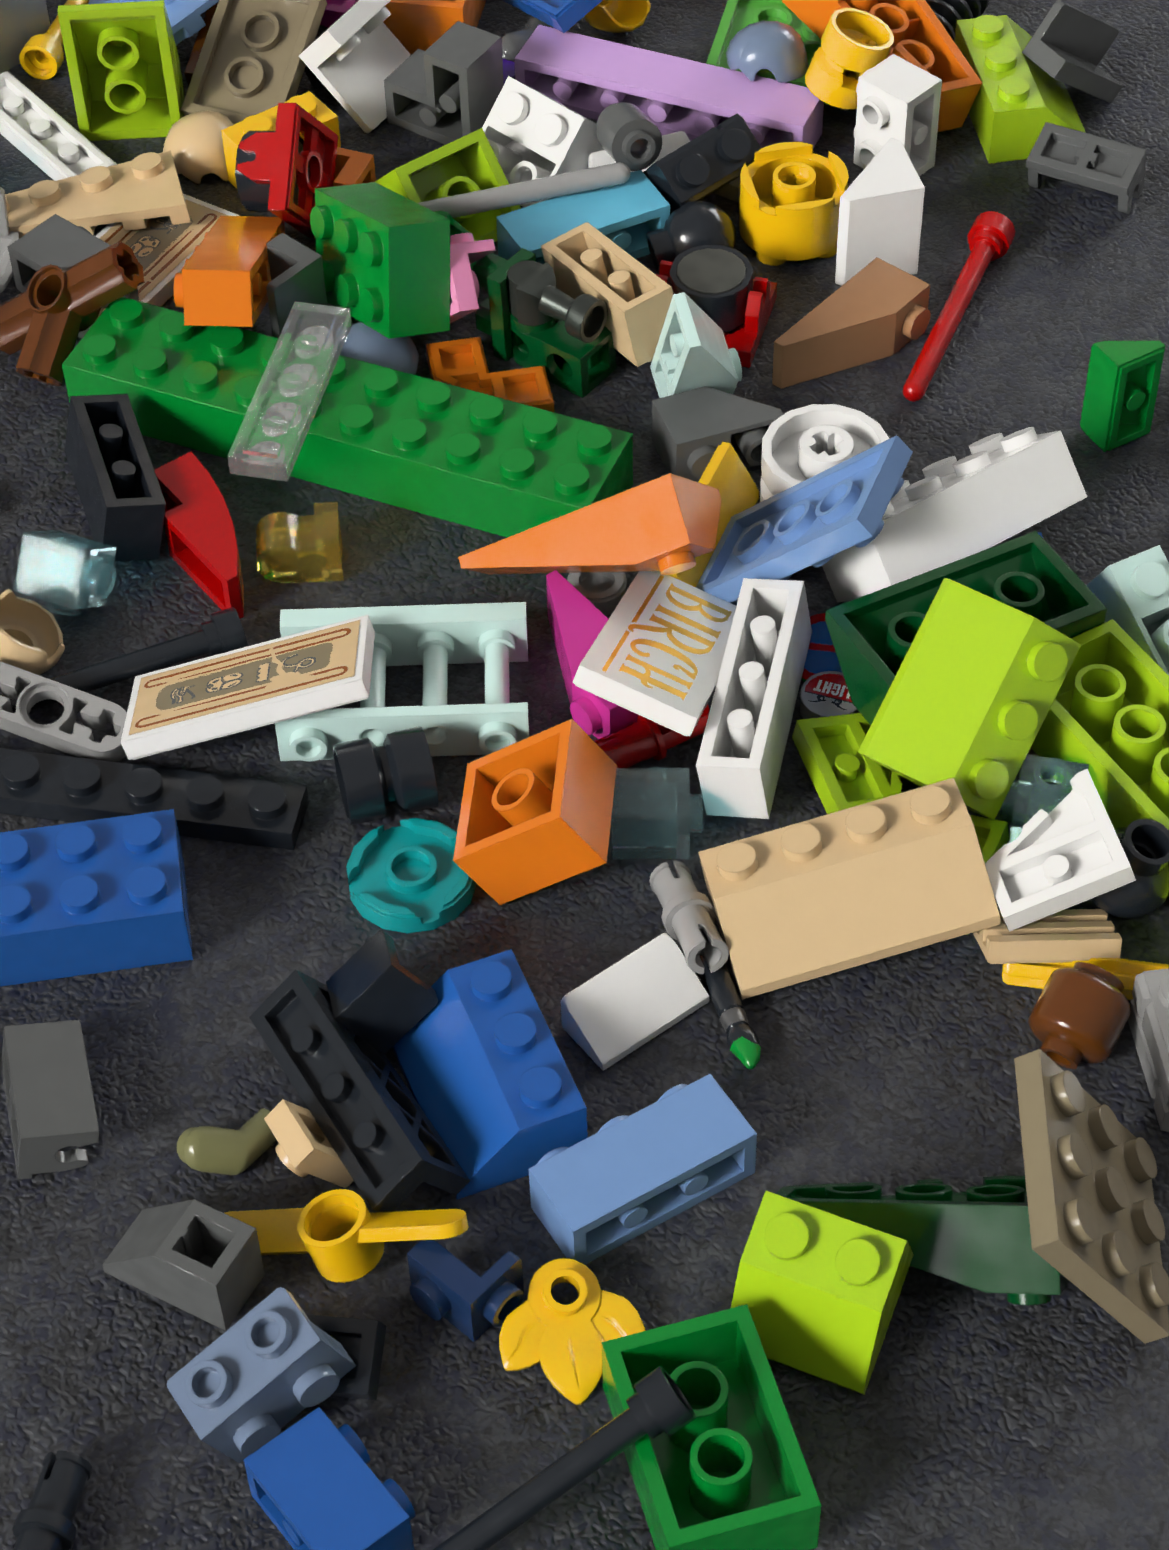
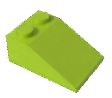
M164 0L58 6V18L80 133L89 141L167 137L172 125L184 117L181 107L185 94L179 55Z

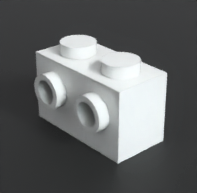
M895 54L865 71L859 77L856 88L858 97L856 125L854 128L853 163L865 169L888 140L894 138L902 142L919 176L934 167L942 79Z

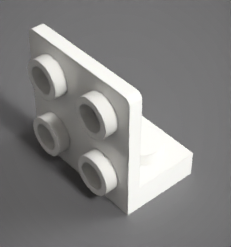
M359 0L299 55L301 60L365 133H370L387 117L384 80L411 56L383 23L391 15V12L385 7L391 0Z

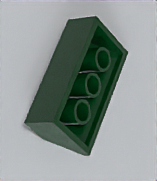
M1034 531L826 610L825 621L852 703L871 725L944 578L954 580L1029 614L1069 638L1076 637L1103 624L1107 607L1038 532Z

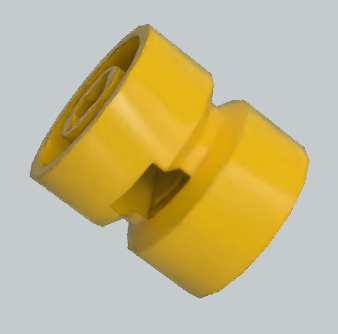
M856 8L835 10L822 35L821 47L815 52L805 74V84L810 92L831 106L841 109H857L858 96L856 88L859 77L865 71L887 58L894 43L893 32L881 19L866 11Z

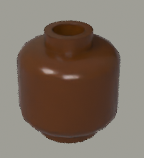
M1076 962L1073 968L1054 970L1045 984L1028 1020L1031 1031L1042 1042L1040 1049L1056 1064L1069 1069H1077L1080 1062L1094 1064L1106 1061L1112 1053L1131 1014L1129 1001L1122 993L1124 989L1123 983L1110 972L1085 962Z

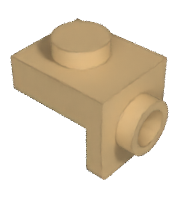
M282 1099L264 1118L279 1142L275 1148L279 1159L293 1173L300 1177H306L310 1174L343 1188H347L354 1181L308 1109Z

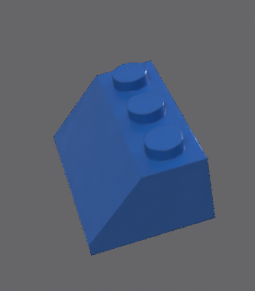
M512 949L448 969L431 986L437 994V1005L407 1032L392 1049L411 1094L470 1180L455 1195L458 1200L528 1176V1169L535 1166L548 1152L559 1147L569 1148L588 1138L587 1107Z

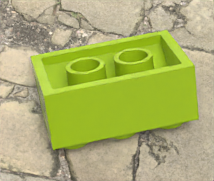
M982 15L974 19L956 21L955 44L982 81L969 115L988 163L1027 159L1046 122L1086 133L1065 84L1051 77L1022 53L1032 36L1007 15Z
M944 578L857 753L921 787L954 778L967 810L995 820L1081 644L1029 614L954 580Z

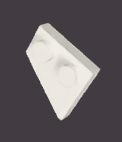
M1088 769L1078 772L1070 780L1073 790L1049 814L1040 809L1023 826L1022 832L1016 840L1004 844L985 863L995 899L1009 932L1136 881L1130 863Z

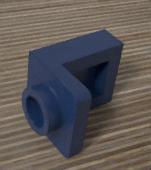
M421 1240L407 1253L411 1281L409 1291L415 1303L425 1314L434 1320H440L444 1317L473 1342L492 1325L495 1327L501 1326L506 1316L522 1303L524 1296L522 1260L512 1251L505 1253L481 1277L436 1240Z

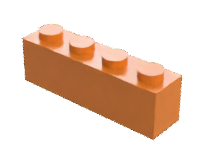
M220 216L210 231L205 233L200 245H196L192 256L186 259L185 265L181 269L182 273H176L174 277V302L176 307H183L184 326L253 327L268 302L266 287L271 281L266 243L281 233L285 234V221L279 217Z

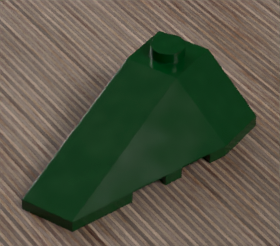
M1025 1176L983 1177V1185L970 1187L966 1192H953V1188L943 1184L941 1179L917 1180L915 1184L898 1186L895 1188V1195L882 1196L881 1185L870 1182L783 1186L775 1193L907 1240L914 1254L910 1266L985 1293H1007V1301L1013 1304L1039 1305L1048 1303L1052 1300V1295H1061L1069 1282L1066 1277L1032 1250Z

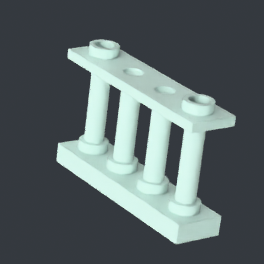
M526 602L283 609L280 611L281 637L364 615H369L375 631L369 697L360 701V708H332L275 723L280 761L310 762L334 760L333 744L367 737L379 747L383 746L387 734L421 726L425 733L431 756L488 755L529 737L528 702L510 703L509 662H528ZM485 663V704L447 705L448 664ZM423 665L422 706L385 707L386 666Z

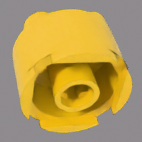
M782 142L763 147L754 153V161L748 167L746 164L743 165L740 173L739 231L745 243L756 251V257L760 262L770 266H777L786 261H802L817 257L830 258L837 254L840 197L847 190L849 179L845 163L830 151L828 158L813 153L812 144Z

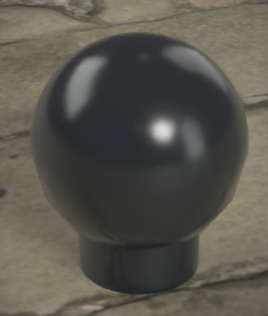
M692 201L673 211L665 221L663 228L646 233V240L653 264L659 274L661 260L674 262L677 255L692 247L707 244L723 245L735 249L736 233L730 217L720 207L705 201Z
M1138 819L1130 823L1128 827L1114 829L1136 881L1091 899L1099 909L1119 918H1138L1150 914L1159 908L1169 896V830L1157 821Z

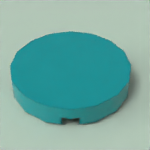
M421 818L400 820V826L385 830L384 825L369 831L353 847L346 866L350 899L361 916L382 929L407 934L434 930L455 920L471 903L477 885L473 879L453 862L457 831L441 822Z

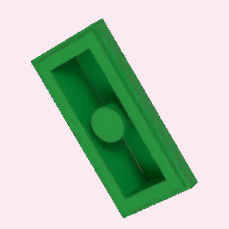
M1101 341L1092 345L1080 427L1103 452L1110 451L1150 433L1165 345L1161 341Z

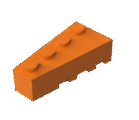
M781 0L820 39L831 15L835 10L841 8H856L881 19L894 34V43L887 58L895 54L942 79L938 132L962 127L980 90L982 81L926 0Z

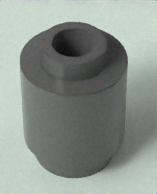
M627 102L611 104L599 115L596 125L598 142L616 163H625L630 168V171H638L647 168L658 158L662 149L661 132L636 105Z

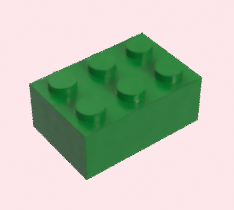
M376 182L316 188L315 207L312 208L310 213V225L312 233L316 238V253L322 255L327 303L388 339L450 331V219Z
M747 1304L602 1342L603 1389L613 1419L629 1408L626 1399L637 1392L634 1384L658 1366H662L672 1377L696 1414V1419L672 1436L667 1435L664 1431L652 1439L646 1434L624 1450L656 1550H812L818 1547L821 1503Z

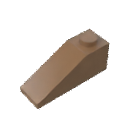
M876 257L774 341L772 384L782 389L894 355L909 341L918 339L925 332L931 317L930 310H928L930 284Z

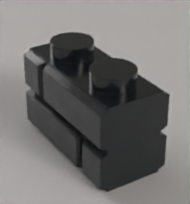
M737 113L720 123L717 127H713L658 160L643 173L670 204L671 215L673 211L686 203L702 201L739 178L743 165L746 164L748 167L754 161V153L759 151L761 147L743 117Z

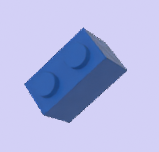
M320 1407L243 1459L252 1497L294 1550H414L410 1521L415 1518L416 1514L407 1495L391 1478L381 1483L367 1466L370 1463V1456L355 1431L347 1424H343L337 1429Z

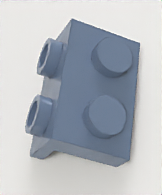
M279 1287L167 1381V1388L200 1440L236 1462L241 1463L247 1456L281 1433V1428L306 1407L315 1406L330 1397L337 1389L340 1379L356 1365L341 1343L313 1324L293 1295L285 1288Z

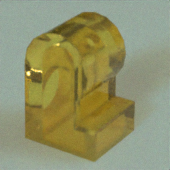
M338 502L314 503V515L298 517L287 512H276L263 517L256 526V567L258 572L264 578L280 583L344 581L343 543Z

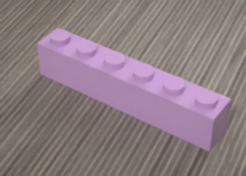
M543 25L537 26L515 57V79L541 92L586 118L598 120L601 112L609 105L627 102L636 105L658 127L661 135L685 131L690 141L713 127H717L720 123L737 113L743 117L761 149L782 142H803L812 144L814 148L822 135L824 102L811 93L808 87L787 82L780 83L777 80L757 75L754 81H750L740 71L566 31L563 33L555 28Z

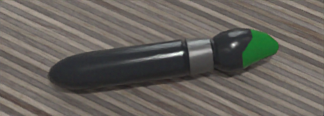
M699 955L705 967L704 974H702L720 1022L727 1034L726 1044L747 1069L752 1070L760 1061V1040L753 1028L749 1026L746 1012L728 967L725 963L723 967L711 973L704 956Z

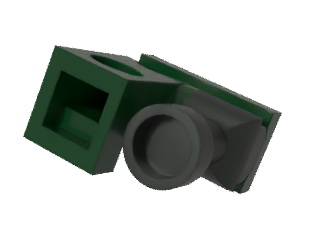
M523 248L508 260L490 253L473 266L471 270L475 272L478 278L479 289L487 292L489 296L479 304V309L475 313L476 329L492 336L494 356L506 362L513 357L515 362L523 368L545 366L548 381L581 398H584L617 369L616 349L613 346L612 332L605 326L608 317V306L605 301L590 294H582L574 299L557 289L553 268L547 262L544 264L536 262L535 254Z

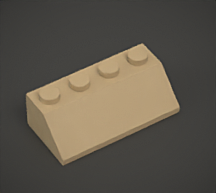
M954 778L698 852L709 898L715 909L716 921L722 939L728 946L729 961L742 1000L1001 924L1000 914L974 824Z

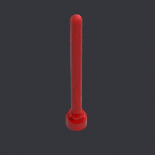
M987 211L976 217L967 236L971 253L903 386V395L907 400L916 402L923 398L990 261H994L1007 253L1015 237V227L1005 215L994 211Z

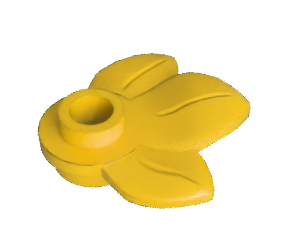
M559 1258L545 1263L532 1276L528 1287V1300L508 1314L502 1324L499 1335V1350L502 1364L506 1371H519L540 1363L544 1374L552 1386L573 1404L581 1405L594 1391L602 1376V1342L646 1330L638 1311L629 1300L620 1295L601 1290L596 1275L585 1264L574 1259ZM569 1283L576 1288L579 1297L575 1302L563 1305L553 1299L551 1289L556 1284Z

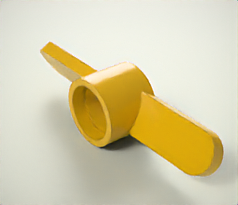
M336 1189L322 1193L311 1200L304 1208L224 1212L256 1228L261 1255L309 1253L319 1273L325 1279L337 1283L357 1280L372 1271L383 1256L384 1242L447 1239L461 1235L469 1228L466 1212L461 1209L370 1213L363 1198L356 1192L347 1189Z

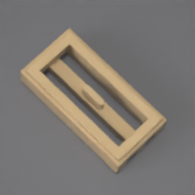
M1102 909L1062 910L1010 932L1001 911H999L1000 925L973 932L987 962L990 964L1064 963L1088 961L1091 958H1120L1122 937L1119 933H1114L1115 926L1112 921H1107V913Z

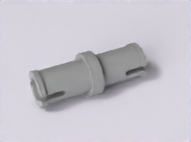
M673 860V868L678 878H674L667 862L661 863L651 873L649 882L652 891L656 894L663 908L661 918L666 932L671 938L678 940L685 954L686 963L693 972L704 974L705 967L699 955L704 956L711 973L717 971L728 960L729 950L714 924L716 914L711 901L705 894L698 892L691 872L685 863Z

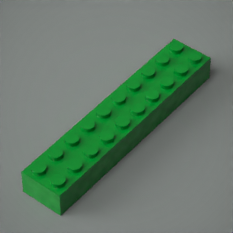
M121 297L109 303L62 363L69 402L70 396L128 394L141 434L144 436L503 537L513 536L629 490L633 486V433L238 327L184 326V313L126 297Z

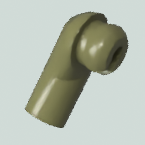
M261 1108L238 1130L213 1126L188 1128L183 1131L177 1141L179 1158L191 1169L200 1172L230 1176L243 1173L277 1142V1139L264 1120L270 1111Z

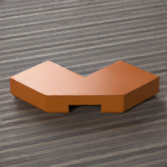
M481 337L426 344L427 361L432 380L554 412V400L545 366L489 373Z

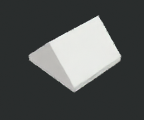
M890 138L840 197L835 284L844 285L876 257L911 275L918 272L925 187L900 140Z

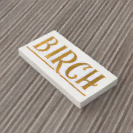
M639 571L580 663L572 683L609 702L686 737H690L715 691L736 605L670 575H661L660 571Z

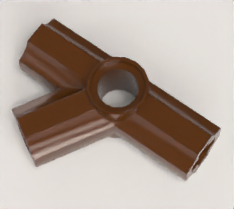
M119 241L66 270L51 264L44 266L34 274L25 292L0 304V350L9 355L21 350L16 365V372L48 385L62 386L64 380L62 363L73 351L79 332L85 331L93 325L103 306L136 290L137 286L145 283L143 266L136 259L132 248Z

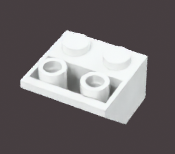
M508 76L482 127L509 184L588 169L589 155L593 152L605 150L598 142L596 136L597 124L510 76ZM540 200V201H535V202H530V203H525V204H520V205L523 206V207H527V206H530V205H533V204H536V203H539V202H542V201H545V200Z

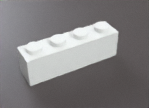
M743 578L696 763L706 815L769 819L812 634L804 581Z

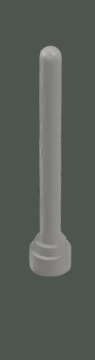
M618 162L419 202L418 204L432 211L448 212L452 218L624 184L629 180L631 172L625 163Z

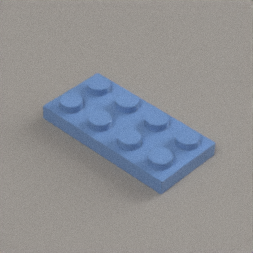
M896 435L732 516L696 588L737 605L743 578L788 580L793 573L811 565L815 568L827 563L835 554L854 545L857 548L866 546L878 536L884 526L882 517L890 500L903 486L904 479L902 474L913 451Z

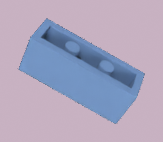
M708 1074L689 1085L679 1084L670 1088L657 1102L630 1116L621 1115L609 1120L600 1128L598 1133L569 1148L559 1147L544 1155L535 1166L528 1169L531 1208L565 1257L587 1264L754 1174L757 1133L713 1076Z

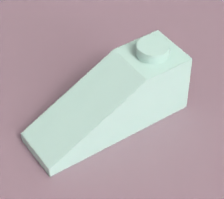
M685 292L673 294L650 365L659 398L705 386L734 394L737 383L742 380V367L736 349H728L723 330Z

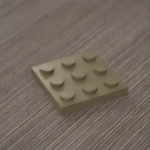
M1041 1049L1014 1058L1032 1250L1144 1344L1168 1337L1169 1314L1167 1305H1169V1277L1162 1266L1159 1242L1165 1238V1226L1161 1213L1154 1203L1152 1179L1157 1176V1164L1149 1144L1142 1137L1136 1138L1117 1120V1117L1108 1105L1099 1104L1081 1087L1078 1079L1071 1071L1061 1069Z

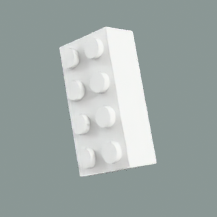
M1028 427L1006 437H1003L1002 433H996L969 445L972 455L958 461L955 456L937 461L922 469L925 479L911 485L908 480H904L903 486L888 504L882 517L884 526L878 536L864 547L857 548L854 545L835 554L827 563L822 565L837 603L857 599L989 549L1087 498L1061 430L1037 435L1034 427Z

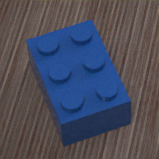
M174 809L0 832V987L193 960L184 858Z

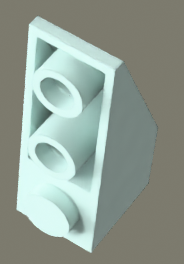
M1160 545L1107 566L1086 586L1107 607L1104 623L1113 619L1169 675V562Z

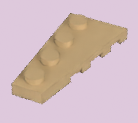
M171 150L162 153H143L132 161L109 167H91L80 175L57 181H39L28 189L5 194L9 230L19 232V238L54 214L59 215L76 226L84 227L92 235H94L95 228L98 225L122 222L124 231L147 228V219L170 216L172 225L191 222Z

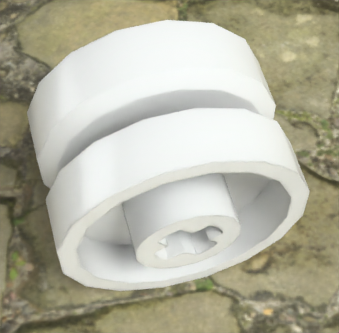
M811 404L786 412L770 424L762 438L760 502L888 440L889 437L881 425L859 410L837 404Z

